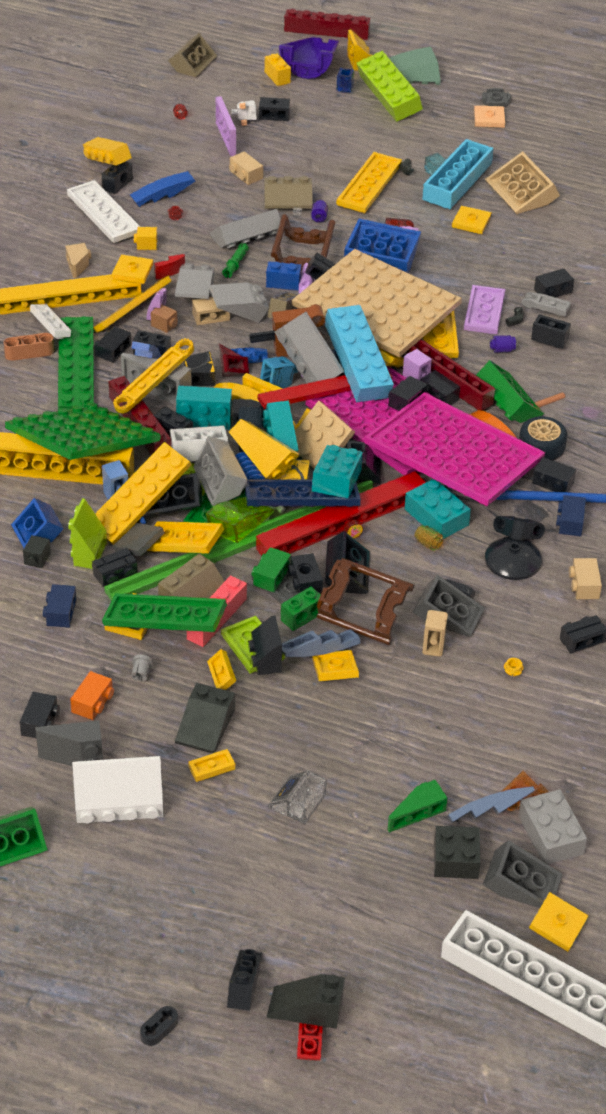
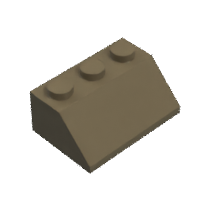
M198 33L189 39L168 61L178 73L197 77L217 54L202 35Z
M269 176L264 178L265 208L312 209V178L307 176L299 178Z
M199 553L158 583V596L210 598L225 581L214 563Z

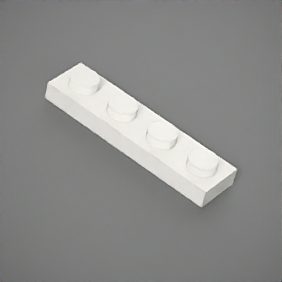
M47 304L30 305L31 313L55 338L63 339L64 337L71 336V330Z

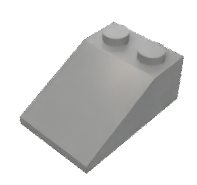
M193 263L182 265L179 270L175 297L209 299L211 294L209 287L214 285L215 267H211L208 264L194 266Z
M232 283L210 285L209 287L216 307L259 323L269 309L262 288L259 285Z

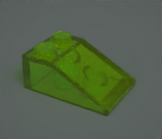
M246 497L217 503L206 512L208 523L223 524L224 531L220 536L239 543L274 513V509L268 506H247Z

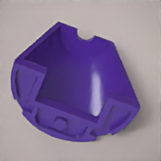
M309 37L279 45V53L281 58L291 67V73L301 78H315L322 75L330 67L339 40L329 39L328 43H325L322 38Z

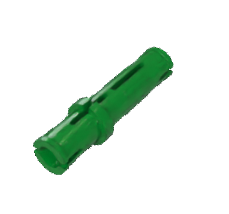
M241 243L232 258L227 261L226 267L222 271L224 277L231 278L234 271L238 270L239 263L249 250L247 244Z

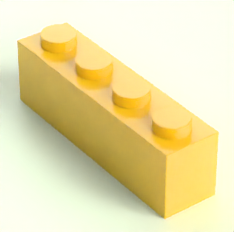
M96 137L83 144V152L87 159L117 166L132 158L127 143Z

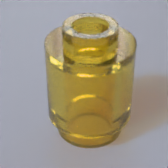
M421 525L415 532L417 541L431 551L439 549L443 544V535L429 526Z

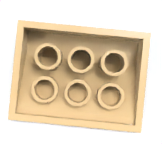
M523 151L485 179L516 214L546 206L560 196L554 183Z

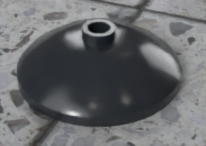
M504 537L495 540L487 547L485 563L499 577L509 580H522L532 577L539 571L542 564V555L539 549L527 540H515Z

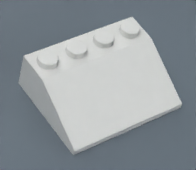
M160 756L72 762L77 823L163 817Z

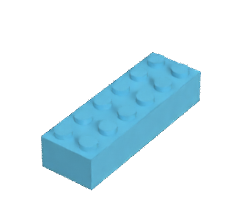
M465 139L424 183L422 200L451 209L492 164L494 148Z
M361 305L327 309L324 324L347 381L350 384L356 403L388 398V394L394 384Z

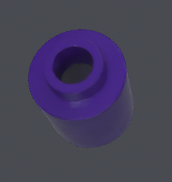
M318 200L313 204L311 218L315 222L326 220L328 213L326 202Z
M511 335L493 336V339L490 340V349L494 353L511 352L516 349V339L511 337Z

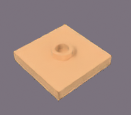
M474 106L475 127L505 128L504 107Z

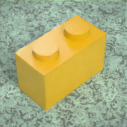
M279 54L266 56L265 73L277 86L291 83V67Z

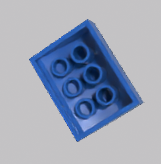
M358 219L344 248V257L356 249L409 273L421 231Z

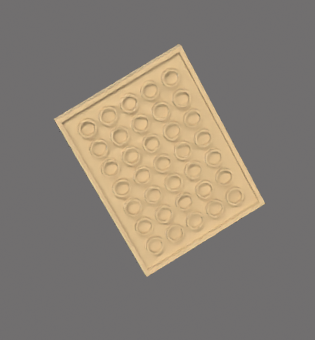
M356 249L352 250L292 299V306L296 308H307L314 304L320 305L324 317H326L327 309L361 305L377 346L398 357H401L462 303L461 297Z

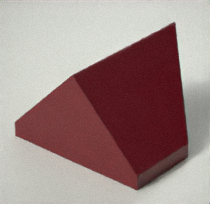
M219 343L222 377L249 374L248 357L241 356Z

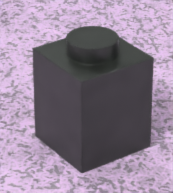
M31 535L23 549L24 564L43 568L51 553L50 540Z

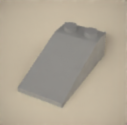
M122 353V376H125L131 384L158 359ZM180 364L148 394L176 405L178 386H191V368Z

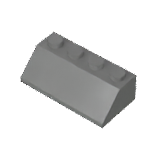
M274 209L219 226L210 232V236L221 248L227 247L229 249L235 247L236 243L239 242L242 244L248 243L251 238L258 240L264 238V234L269 233L270 236L277 234L281 219L278 210Z
M304 312L275 331L278 340L284 346L288 356L293 360L297 370L302 374L306 384L335 378L344 372L307 312Z
M208 436L193 467L212 506L216 507L239 496L247 485V478L228 441Z

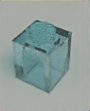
M439 153L425 157L424 170L432 176L446 159Z

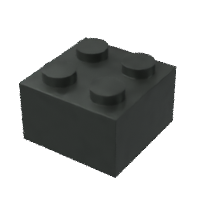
M436 826L434 837V877L478 879L481 863L480 828Z

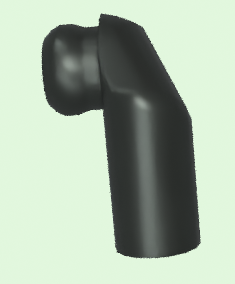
M409 158L400 164V168L405 175H410L414 171L413 168L411 169L412 162Z
M522 307L514 308L515 314L505 319L507 326L523 321L525 314Z

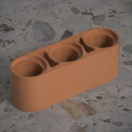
M50 333L10 337L4 340L5 358L11 361L50 356L55 351L54 337Z

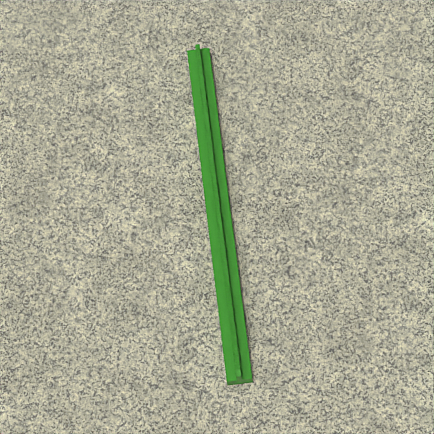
M370 480L357 484L359 493L372 489L373 482ZM327 506L300 507L218 540L209 553L200 554L211 562L216 563L255 547L256 535ZM199 553L183 554L104 586L105 593L112 601L115 593L139 594L157 587L159 582Z

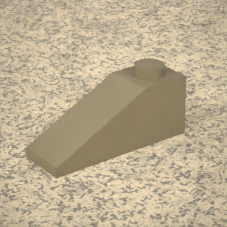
M285 291L271 297L268 318H272V312L294 309L292 299L298 294Z

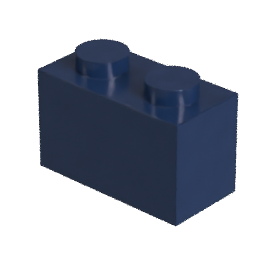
M569 495L563 496V502H559L557 513H561V515H557L556 526H559V534L581 537L586 498Z
M52 584L51 591L47 592L46 596L47 606L43 607V618H46L47 626L70 628L77 601L76 586Z

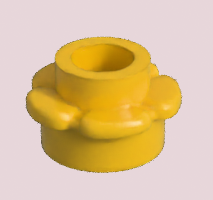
M509 658L504 664L505 672L510 676H518L524 669L521 660L518 658Z

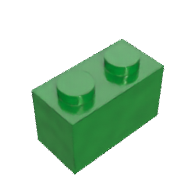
M270 547L266 554L263 553L258 566H254L252 570L253 585L275 592L288 573V565H291V554Z

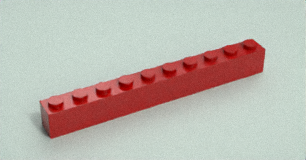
M414 471L359 493L361 499L360 506H327L256 535V550L261 556L263 553L266 554L270 547L291 554L343 531H347L354 525L364 524L405 507L406 493L426 482Z

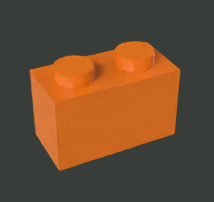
M90 671L70 699L71 712L94 720L97 714L103 711L107 700H110L114 694L112 679Z

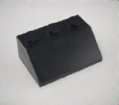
M197 473L182 475L144 516L200 507L203 497L202 486Z
M345 531L327 541L325 583L329 587L332 584L329 575L337 560L341 561L344 558L369 567L370 551ZM350 570V582L345 593H368L369 576Z

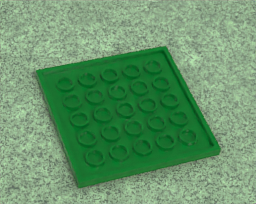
M87 403L86 406H73L71 409L60 408L55 412L45 411L40 415L30 414L24 418L14 417L13 420L5 421L6 429L69 460L160 441V434L153 431L152 428H146L141 423L131 421L130 418L119 416V413L108 411L107 408L99 407L96 403Z

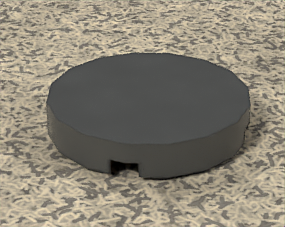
M501 88L487 89V92L482 93L481 100L486 106L507 107L511 102V95L509 92H504Z

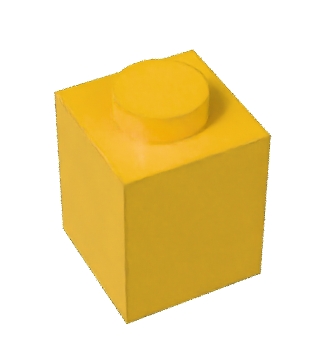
M137 227V233H134V243H137V250H157V227Z

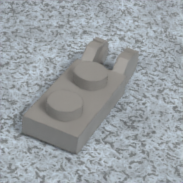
M530 291L526 293L525 298L522 300L523 306L529 309L536 308L564 317L571 307L569 301Z

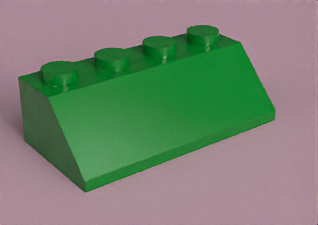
M489 360L476 374L477 377L495 388L494 400L497 401L496 405L506 412L505 416L509 420L522 423L544 414L507 370Z
M28 807L0 816V866L47 851L35 808Z

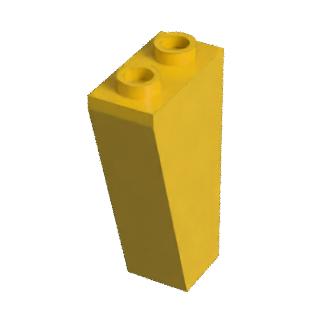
M240 419L229 431L266 479L281 478L283 472L292 466L300 456L295 450L251 422Z

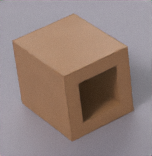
M161 304L160 308H155L151 311V326L166 333L177 326L176 310Z

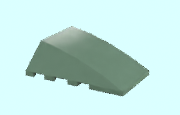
M431 47L415 49L389 57L409 83L413 84V81H422V84L435 82V85H440L438 61Z

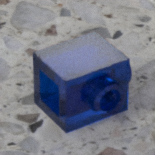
M340 68L337 74L336 91L351 93L354 85V69Z

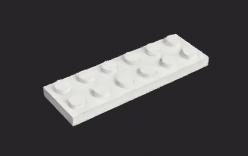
M95 180L67 189V195L113 243L134 237V233H137V227L140 226Z

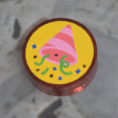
M352 520L345 525L343 531L356 539L362 534L363 526L359 521Z

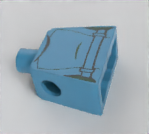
M284 356L263 359L260 379L280 388H287L292 384L293 374L299 371L296 365Z

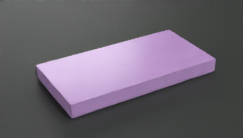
M216 97V125L229 154L235 156L236 128L222 97Z
M472 285L464 330L497 335L505 289Z

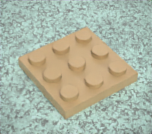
M318 400L295 431L299 449L298 453L304 460H309V465L315 469L327 445H337L344 448L355 431L323 402Z

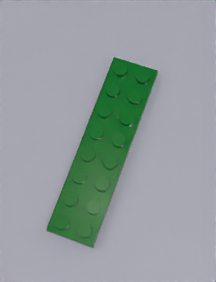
M93 317L60 318L71 330V336L59 339L58 409L86 406L87 403H94Z

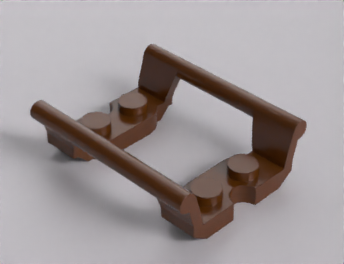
M283 214L271 256L279 263L300 264L301 271L303 265L311 260V258L295 256L282 257L280 244L283 233H285V236L297 243L320 244L324 242L321 255L327 258L336 222L330 220L326 231L312 229L310 232H306L301 227H290L288 216Z
M344 558L341 561L337 560L329 575L332 584L330 587L323 589L318 600L317 618L390 645L392 641L391 630L397 619L394 609L396 606H402L408 591L412 592L415 584ZM350 570L392 584L391 588L385 591L376 611L377 621L374 631L338 618L333 610L335 605L341 602L350 582Z

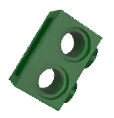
M309 587L282 603L281 621L292 631H295L317 618V604L321 594L313 587Z

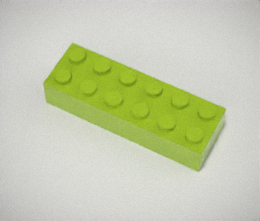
M383 51L357 62L361 79L396 122L423 109L420 95Z

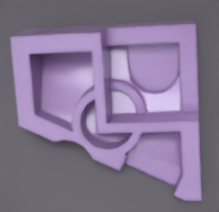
M167 288L158 290L154 295L147 311L146 320H151V311L155 308H160L161 304L166 305Z

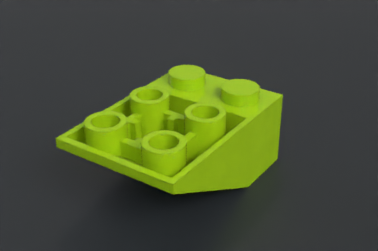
M82 498L79 506L75 507L74 517L70 519L68 529L71 530V557L73 558L74 566L92 569V561L101 558L107 545L106 529L88 502Z

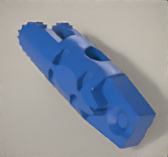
M230 349L241 356L248 357V363L263 362V359H268L267 349Z

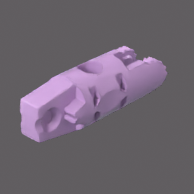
M305 263L302 268L299 294L315 281L314 278L305 273L308 263Z

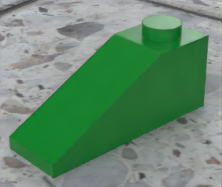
M436 780L424 782L417 786L388 816L387 830L389 833L446 811L448 798Z

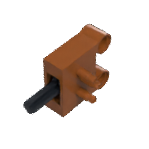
M314 304L307 308L272 312L273 330L251 333L249 335L250 343L274 340L276 357H287V351L278 340L275 331L304 312L308 313L316 327H321L325 323L322 307Z

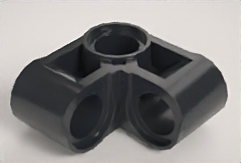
M497 516L493 522L497 533L515 540L540 539L545 532V527L542 523L531 519H521L515 516Z

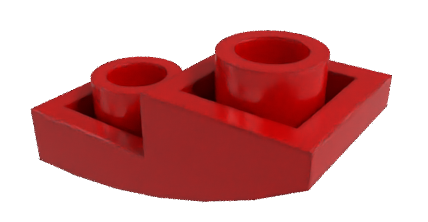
M185 254L168 256V261L154 263L155 279H163L179 273L180 267L185 264Z
M299 1023L297 1059L321 1061L323 1026Z

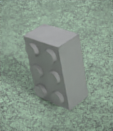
M561 790L521 799L518 816L544 863L551 864L584 855L587 837Z

